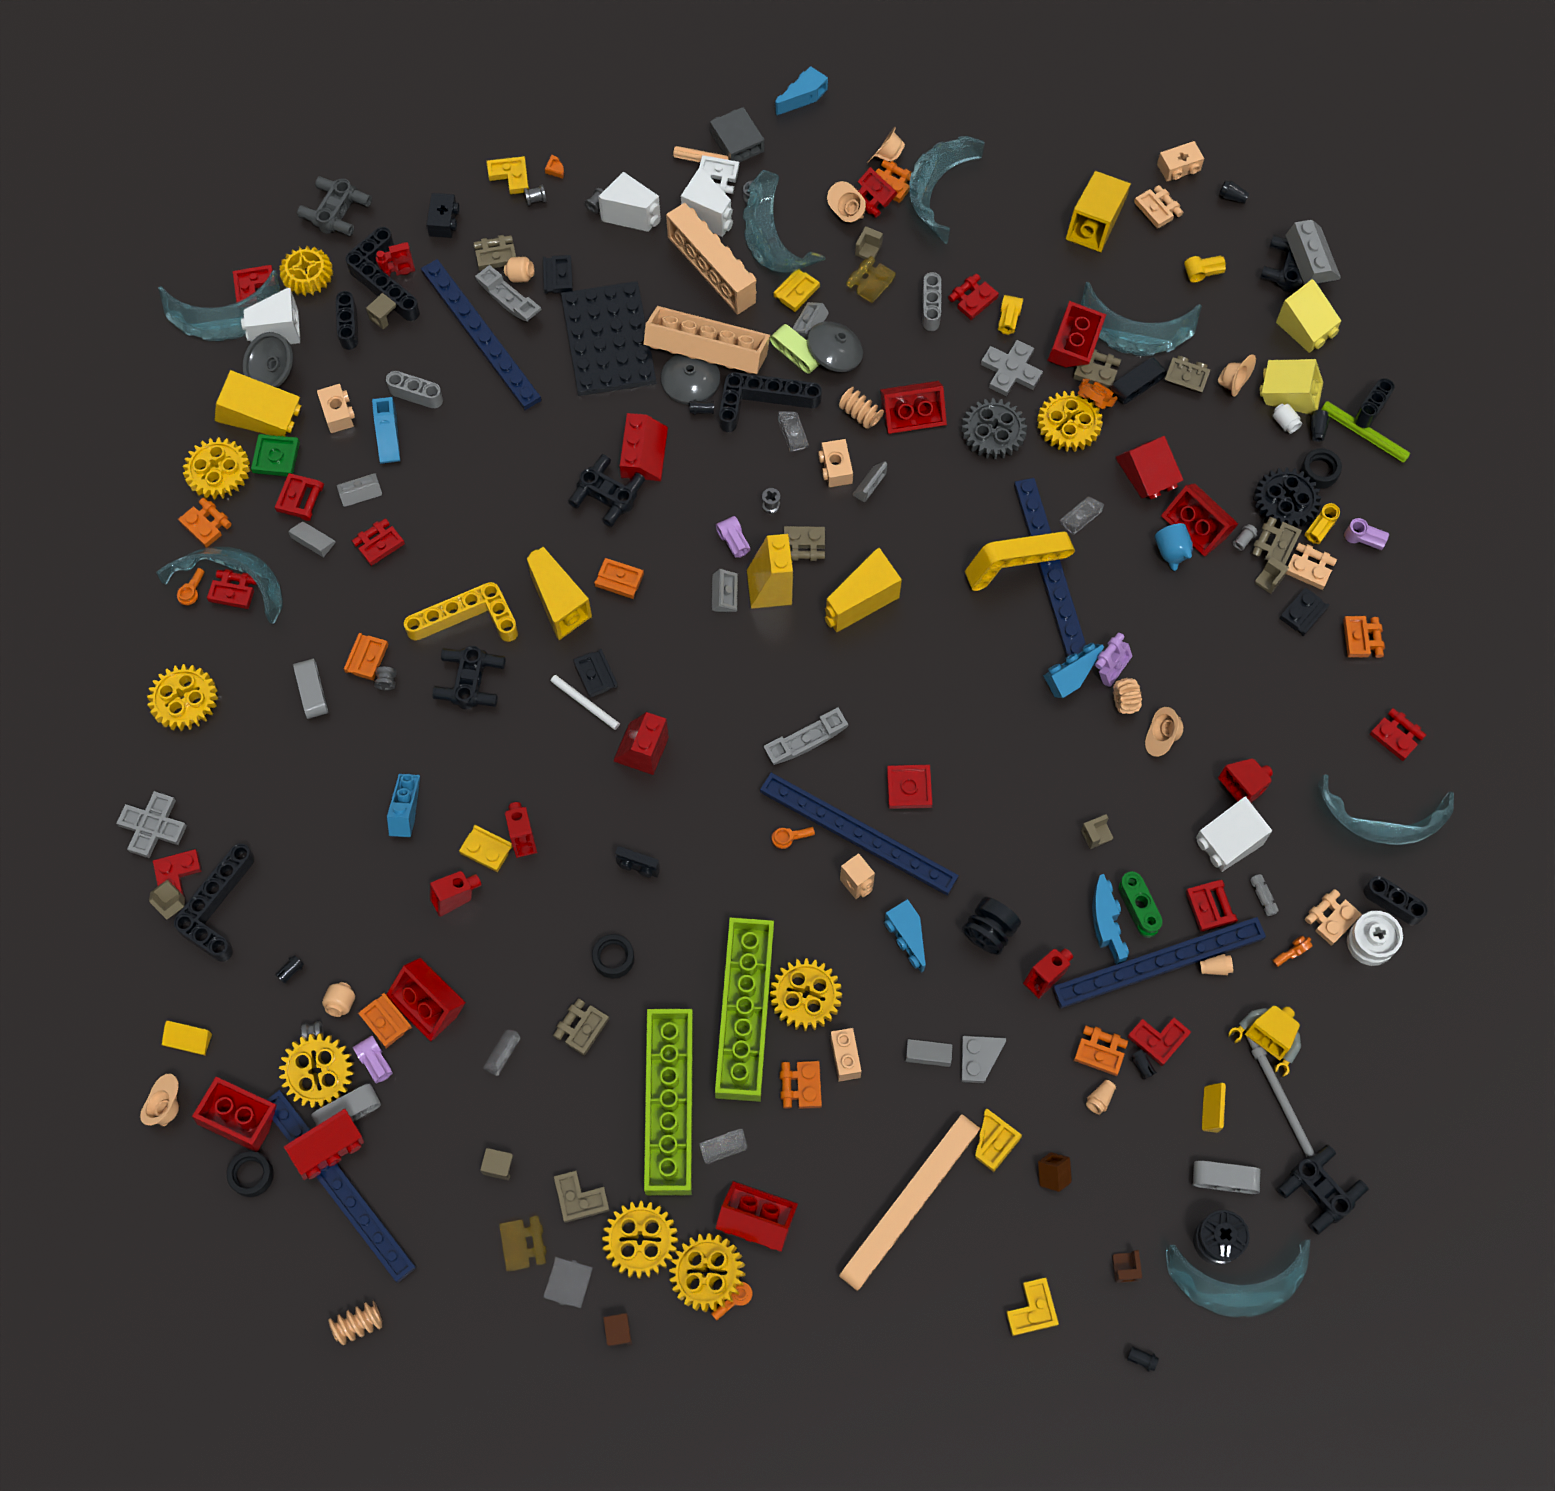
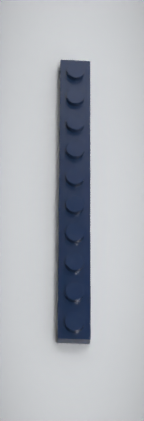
M436 259L422 267L423 275L523 409L527 410L542 401L541 396L439 260Z
M1035 478L1015 481L1014 487L1029 536L1051 534ZM1060 559L1039 562L1038 566L1066 657L1074 653L1079 654L1083 651L1082 648L1086 646Z
M773 773L769 774L760 789V793L947 896L958 879L959 875Z
M1258 917L1055 985L1052 989L1062 1009L1264 940L1266 935Z
M280 1090L267 1099V1101L276 1104L277 1107L273 1121L289 1142L310 1130ZM336 1164L329 1167L328 1165L320 1170L321 1173L317 1176V1179L393 1279L399 1283L415 1270V1265L339 1166Z

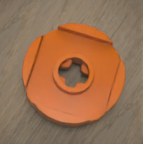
M1083 379L1079 385L1080 390L1078 391L1081 397L1092 399L1095 401L1094 404L1101 409H1105L1106 406H1114L1118 398L1117 396L1112 397L1114 393L1098 382L1090 384L1088 383L1090 379Z

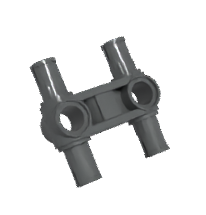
M319 176L315 183L316 188L325 190L328 193L317 210L300 205L297 211L298 217L311 221L323 233L327 234L338 231L351 236L354 231V225L342 221V218L353 202L369 207L372 202L371 195L358 191L347 179L342 178L332 181Z

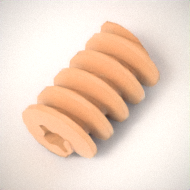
M854 387L849 388L843 394L839 407L845 410L847 414H851V417L857 419V422L863 424L866 429L876 425L883 416L884 410L881 409L876 412L878 405L870 407L872 404L871 400L865 403V395L858 398L860 391L857 390L853 393Z
M374 1300L373 1307H370L367 1302L364 1303V1311H361L356 1306L355 1315H352L347 1310L346 1319L338 1314L337 1323L331 1318L328 1319L335 1340L339 1341L342 1345L347 1344V1337L351 1341L356 1340V1333L363 1337L365 1329L372 1333L374 1330L373 1324L378 1329L382 1328V1318Z

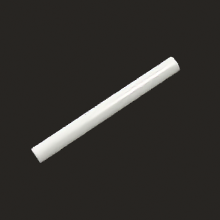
M557 675L551 678L553 684L611 728L616 730L619 727L620 723Z

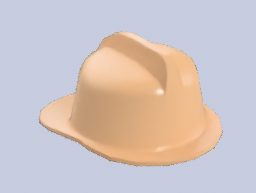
M896 127L891 130L880 149L869 161L874 156L886 161H894L900 156L905 144L894 132Z
M841 181L831 186L827 195L828 204L831 209L845 222L851 223L859 218L863 219L866 208L863 196L848 182Z
M1249 355L1242 363H1229L1222 370L1218 383L1231 390L1232 396L1235 397L1241 387L1251 376L1256 363L1255 355Z
M1160 708L1152 719L1145 740L1146 750L1152 756L1159 757L1169 751L1173 742L1182 736L1183 722L1172 708Z
M173 1074L161 1076L152 1087L140 1114L141 1121L145 1125L159 1124L166 1126L176 1117L179 1111L176 1097L178 1080Z

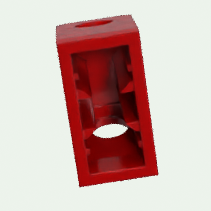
M1248 759L1226 765L1218 779L1237 801L1246 796L1250 803H1252L1266 791L1272 782L1270 777L1273 775L1270 766L1265 765L1261 767L1255 759Z
M513 802L508 806L509 811L505 812L516 858L535 854L537 849L527 809L522 807L521 803Z
M459 871L431 882L430 901L439 917L469 902L472 890L481 886L480 879L477 874L466 878L464 873Z
M1066 948L1061 952L1053 949L1031 969L1023 984L1040 999L1065 974L1071 965L1072 953Z

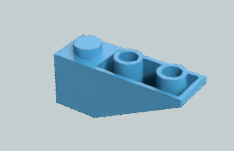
M810 66L800 74L794 83L789 85L783 95L777 97L775 101L776 114L780 115L816 102L828 90V77Z
M393 398L372 399L380 464L400 461L397 414Z
M1090 643L1082 648L1083 651L1079 654L1074 653L1068 656L1063 664H1056L1048 669L1049 672L1043 676L1054 697L1064 698L1081 687L1103 650V644Z
M398 775L387 814L389 836L411 837L415 822L420 775Z
M907 899L886 912L884 924L890 933L894 932L898 938L896 941L903 951H907L912 966L915 969L918 968L922 973L926 964L920 916Z

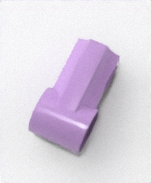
M735 516L715 525L720 538L726 541L735 558H741L750 551V546L742 534L740 523Z
M1361 518L1352 520L1344 532L1345 539L1348 542H1361L1379 550H1383L1389 536L1388 532L1369 526Z
M373 1035L353 1046L361 1063L365 1064L376 1084L383 1082L393 1074L387 1061L382 1056V1050Z

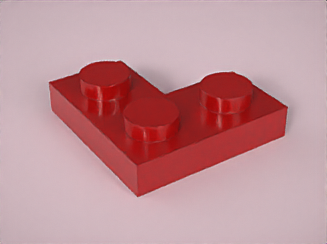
M272 265L233 271L238 308L258 303L256 288L275 285Z
M196 849L153 860L157 885L159 886L166 880H169L183 896L180 877L202 872Z
M1173 1018L1162 1032L1159 1033L1142 1019L1127 1037L1163 1066L1190 1035L1191 1031L1176 1018Z

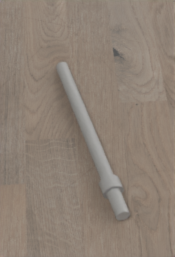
M1246 1036L1253 1049L1251 1052L1255 1060L1258 1059L1306 1157L1314 1156L1315 1153L1266 1057V1050Z

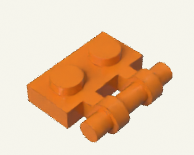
M883 160L881 166L886 169L885 172L878 168L876 173L898 193L893 200L900 203L910 191V185L906 184L907 181L914 184L917 177L911 171L898 167L893 161ZM892 174H897L900 176V179L893 177Z
M201 498L199 504L203 508L200 511L193 506L178 520L207 548L222 536L218 529L221 526L228 529L232 523L223 512L220 513L216 509V505L212 501ZM210 514L215 518L212 522L207 519Z
M1345 616L1343 622L1348 657H1369L1371 654L1370 650L1375 651L1376 658L1384 656L1385 644L1381 638L1383 629L1382 624L1379 622V617H1372L1370 619L1371 623H1367L1366 616ZM1368 633L1373 635V640H1369Z
M1085 1025L1083 1034L1091 1036V1039L1089 1041L1081 1038L1074 1061L1117 1076L1125 1053L1116 1051L1117 1046L1126 1049L1128 1040L1120 1038L1121 1035L1115 1033L1111 1035L1103 1032L1101 1028L1096 1026L1092 1028ZM1098 1039L1110 1043L1109 1048L1097 1044Z
M819 1061L797 1062V1071H790V1062H782L779 1077L782 1080L780 1099L783 1100V1108H792V1100L799 1101V1109L821 1108ZM791 1080H798V1091H791Z

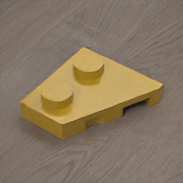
M986 1109L980 1131L979 1144L977 1145L976 1159L994 1172L1022 1138V1134Z

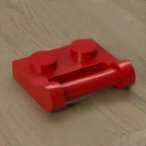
M289 473L275 505L276 512L310 521L312 509L319 492L323 490L324 484L315 479ZM307 487H310L312 489L305 507L301 509L299 506Z
M1223 880L1186 890L1200 932L1223 925H1231L1238 921L1236 914L1232 912L1225 894ZM1211 891L1216 892L1224 917H1220Z

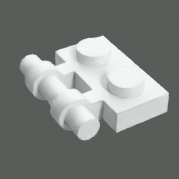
M702 155L699 168H702L711 178L721 180L720 184H716L725 194H733L734 186L727 184L728 181L736 183L740 166L739 162Z

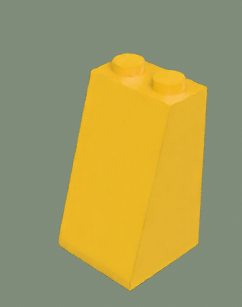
M1095 171L1074 208L1066 240L1102 252L1127 198L1131 183Z
M230 370L216 402L215 421L267 435L286 437L287 432H292L295 424L292 420L294 415L298 417L302 405H299L300 397Z
M788 534L767 536L747 569L751 609L792 605L793 568Z
M544 547L531 552L529 557H527L531 579L556 638L561 640L592 617L589 598Z
M880 548L876 549L827 598L825 621L830 628H834L836 633L900 597L902 579Z

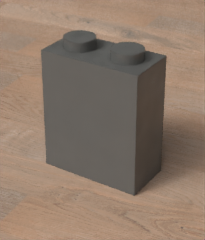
M744 107L710 121V133L723 154L729 157V160L742 162L764 152V138Z

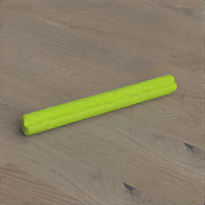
M1329 401L1322 406L1321 410L1327 411L1331 418L1401 462H1405L1410 456V452L1372 428L1357 426L1353 416Z

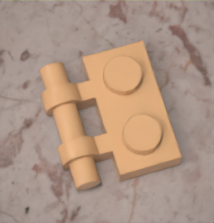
M1160 185L1154 189L1156 194L1150 189L1136 197L1134 201L1157 229L1173 220L1174 215L1172 213L1177 217L1183 214L1180 204L1177 201H1173L1169 196L1170 193L1166 189H1162Z
M1299 543L1296 550L1303 553L1302 557L1293 554L1286 574L1323 590L1332 572L1325 565L1329 564L1334 567L1337 559L1331 557L1327 552L1322 553L1313 549V546L1309 544L1306 546ZM1308 557L1320 560L1319 564L1308 560Z
M1335 889L1329 894H1325L1322 897V902L1317 907H1312L1309 910V915L1305 918V921L1310 925L1315 920L1320 924L1315 931L1331 946L1362 915L1346 899L1339 905L1336 899L1340 896V893ZM1330 908L1333 913L1326 918L1323 912Z

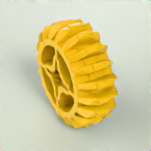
M299 246L298 251L292 249V254H286V259H282V265L279 269L280 278L283 280L284 286L291 288L292 292L295 291L297 296L301 292L305 297L307 293L314 295L315 291L321 293V288H327V283H331V277L333 276L332 263L327 254H324L322 250L318 251L316 247L310 250L308 246L305 249Z

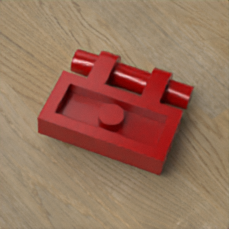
M871 167L857 181L862 186L858 192L865 199V211L876 218L881 214L877 206L882 204L886 207L898 194ZM868 192L874 197L871 201L866 198Z
M408 242L389 246V252L378 251L376 253V262L380 266L379 268L390 277L391 272L394 271L396 275L415 271Z
M977 273L972 277L966 278L964 283L960 287L954 288L948 296L951 302H954L956 299L960 301L957 309L970 320L975 318L999 296V293L988 283L984 282L980 286L977 284L981 279ZM968 289H970L972 293H970L968 296L964 294Z
M386 518L380 522L376 521L372 524L371 528L365 532H359L357 537L351 540L355 547L361 543L364 544L358 549L370 566L405 544L393 526L387 530L384 529L390 525ZM377 533L379 534V535H377L376 537H374L373 539L369 540V538H371V537L374 536L375 534H377Z
M225 569V571L217 570L216 578H221V581H212L207 600L212 603L249 609L254 589L253 587H248V585H257L258 577L251 576L250 573L245 572L243 574L234 573L233 570ZM231 581H237V582H239V585H237V584H232V583H230V582H231Z
M1392 708L1388 715L1394 720L1390 722L1384 717L1369 735L1400 760L1404 761L1418 745L1412 738L1415 736L1422 741L1427 734L1420 730L1421 727L1418 724L1414 725L1405 718L1406 715L1403 712L1399 713ZM1399 724L1409 731L1407 735L1397 728Z

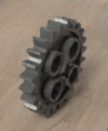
M992 398L991 403L984 399L983 405L977 402L976 408L971 406L970 412H966L962 422L963 439H967V446L972 445L971 451L979 450V456L983 452L986 453V458L990 454H993L994 459L997 458V454L1004 458L1006 452L1011 456L1013 450L1018 451L1019 445H1023L1026 438V418H1021L1022 411L1016 412L1017 406L1010 408V402L1004 405L1002 399L999 400V403H996L994 398Z

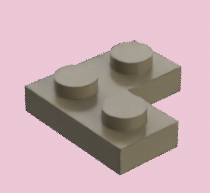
M577 1171L554 1176L565 1223L610 1211L604 1187L582 1193Z

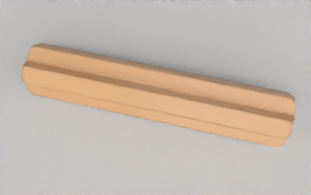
M675 146L673 151L675 158L701 162L702 155L729 160V157L726 155Z

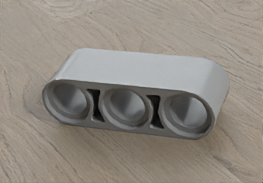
M930 272L924 276L922 324L926 330L935 331L940 325L941 277L937 273Z
M392 371L386 376L389 392L395 397L429 408H438L443 403L440 387L434 382L399 371Z
M315 659L293 664L307 719L328 714Z
M366 1084L316 1110L311 1116L317 1126L341 1110L346 1109L354 1122L379 1108L381 1103L372 1085Z
M1195 1161L1193 1186L1258 1194L1260 1193L1261 1169L1210 1161Z

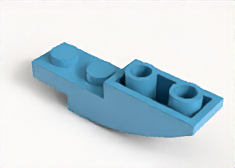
M1102 874L1099 876L1094 890L1093 923L1100 948L1109 946L1117 965L1126 961L1129 950L1126 943L1121 941L1119 936L1121 930L1118 923L1114 922L1120 915V904L1117 899L1114 900L1111 893L1113 888L1110 880H1106L1105 875Z

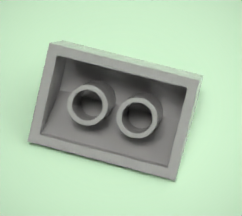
M1313 220L1295 222L1287 232L1286 238L1304 285L1312 279L1316 283L1339 280L1341 277L1322 228Z

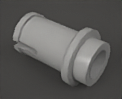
M1251 524L1243 526L1242 532L1233 541L1234 547L1243 551L1251 539L1256 538L1257 529Z

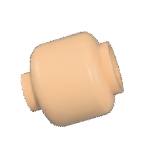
M511 257L504 266V273L513 283L528 282L534 276V265L527 257Z
M344 982L330 985L322 1001L325 1011L334 1017L346 1015L353 1005L355 993L351 986Z

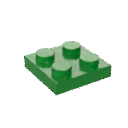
M259 434L251 466L252 473L288 476L289 473L293 474L300 444L299 438Z

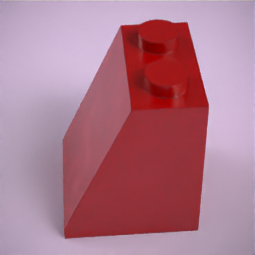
M1165 436L1151 440L1116 456V460L1141 499L1149 497L1151 500L1160 496L1161 490L1166 489L1167 492L1178 487L1177 483L1183 481Z
M645 712L630 722L614 762L654 775L669 739L667 719Z

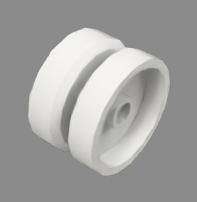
M1370 911L1363 914L1349 930L1347 936V945L1352 956L1360 963L1369 966L1381 965L1387 962L1401 947L1403 941L1402 927L1398 921L1390 914L1382 911Z

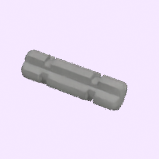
M1261 874L1255 875L1251 878V883L1253 887H1256L1257 896L1262 906H1265L1264 910L1267 916L1275 915L1279 909L1276 903H1273L1274 899L1268 886L1264 885L1265 880Z

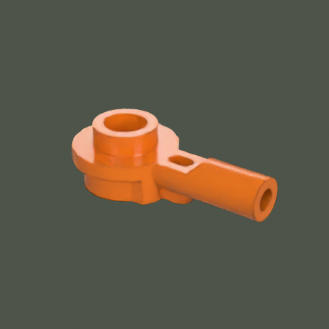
M197 568L190 582L184 584L178 590L177 599L181 604L191 605L198 599L196 588L205 573L203 569Z
M809 827L792 831L790 828H779L773 832L772 842L777 848L786 849L790 847L793 840L815 835L814 828Z
M1302 935L1292 942L1294 946L1289 951L1283 952L1272 960L1275 966L1279 967L1288 959H1293L1313 946L1310 942L1311 938L1309 936L1305 938Z
M742 1282L744 1283L743 1286H736L739 1295L731 1294L733 1302L726 1300L725 1308L719 1306L716 1311L711 1313L716 1321L734 1305L744 1306L750 1302L752 1289L747 1283Z

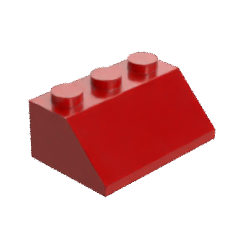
M1069 301L1047 361L1063 367L1088 365L1106 314Z
M939 381L880 389L882 409L884 410L883 415L888 434L947 425L944 389Z
M627 413L620 460L621 478L632 479L635 473H639L644 476L645 480L661 481L668 433L666 425L648 415Z
M1196 484L1186 485L1161 515L1170 525L1185 524L1193 546L1203 556H1207L1220 545L1238 526V523Z
M421 958L402 967L386 994L395 1007L430 1041L434 1040L457 1018L466 1003Z
M215 1077L192 1117L197 1125L254 1152H258L269 1133L277 1106L238 1086Z
M343 1109L285 1145L284 1148L303 1180L307 1178L310 1180L317 1177L321 1173L320 1170L329 1165L331 1167L339 1163L341 1157L345 1154H352L362 1147L361 1144L364 1143V1140L347 1110Z
M733 1181L721 1206L715 1229L721 1230L726 1234L744 1238L749 1242L764 1245L769 1249L782 1251L798 1204Z

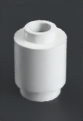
M1280 404L1274 409L1273 418L1284 431H1288L1291 434L1301 427V418L1289 404Z

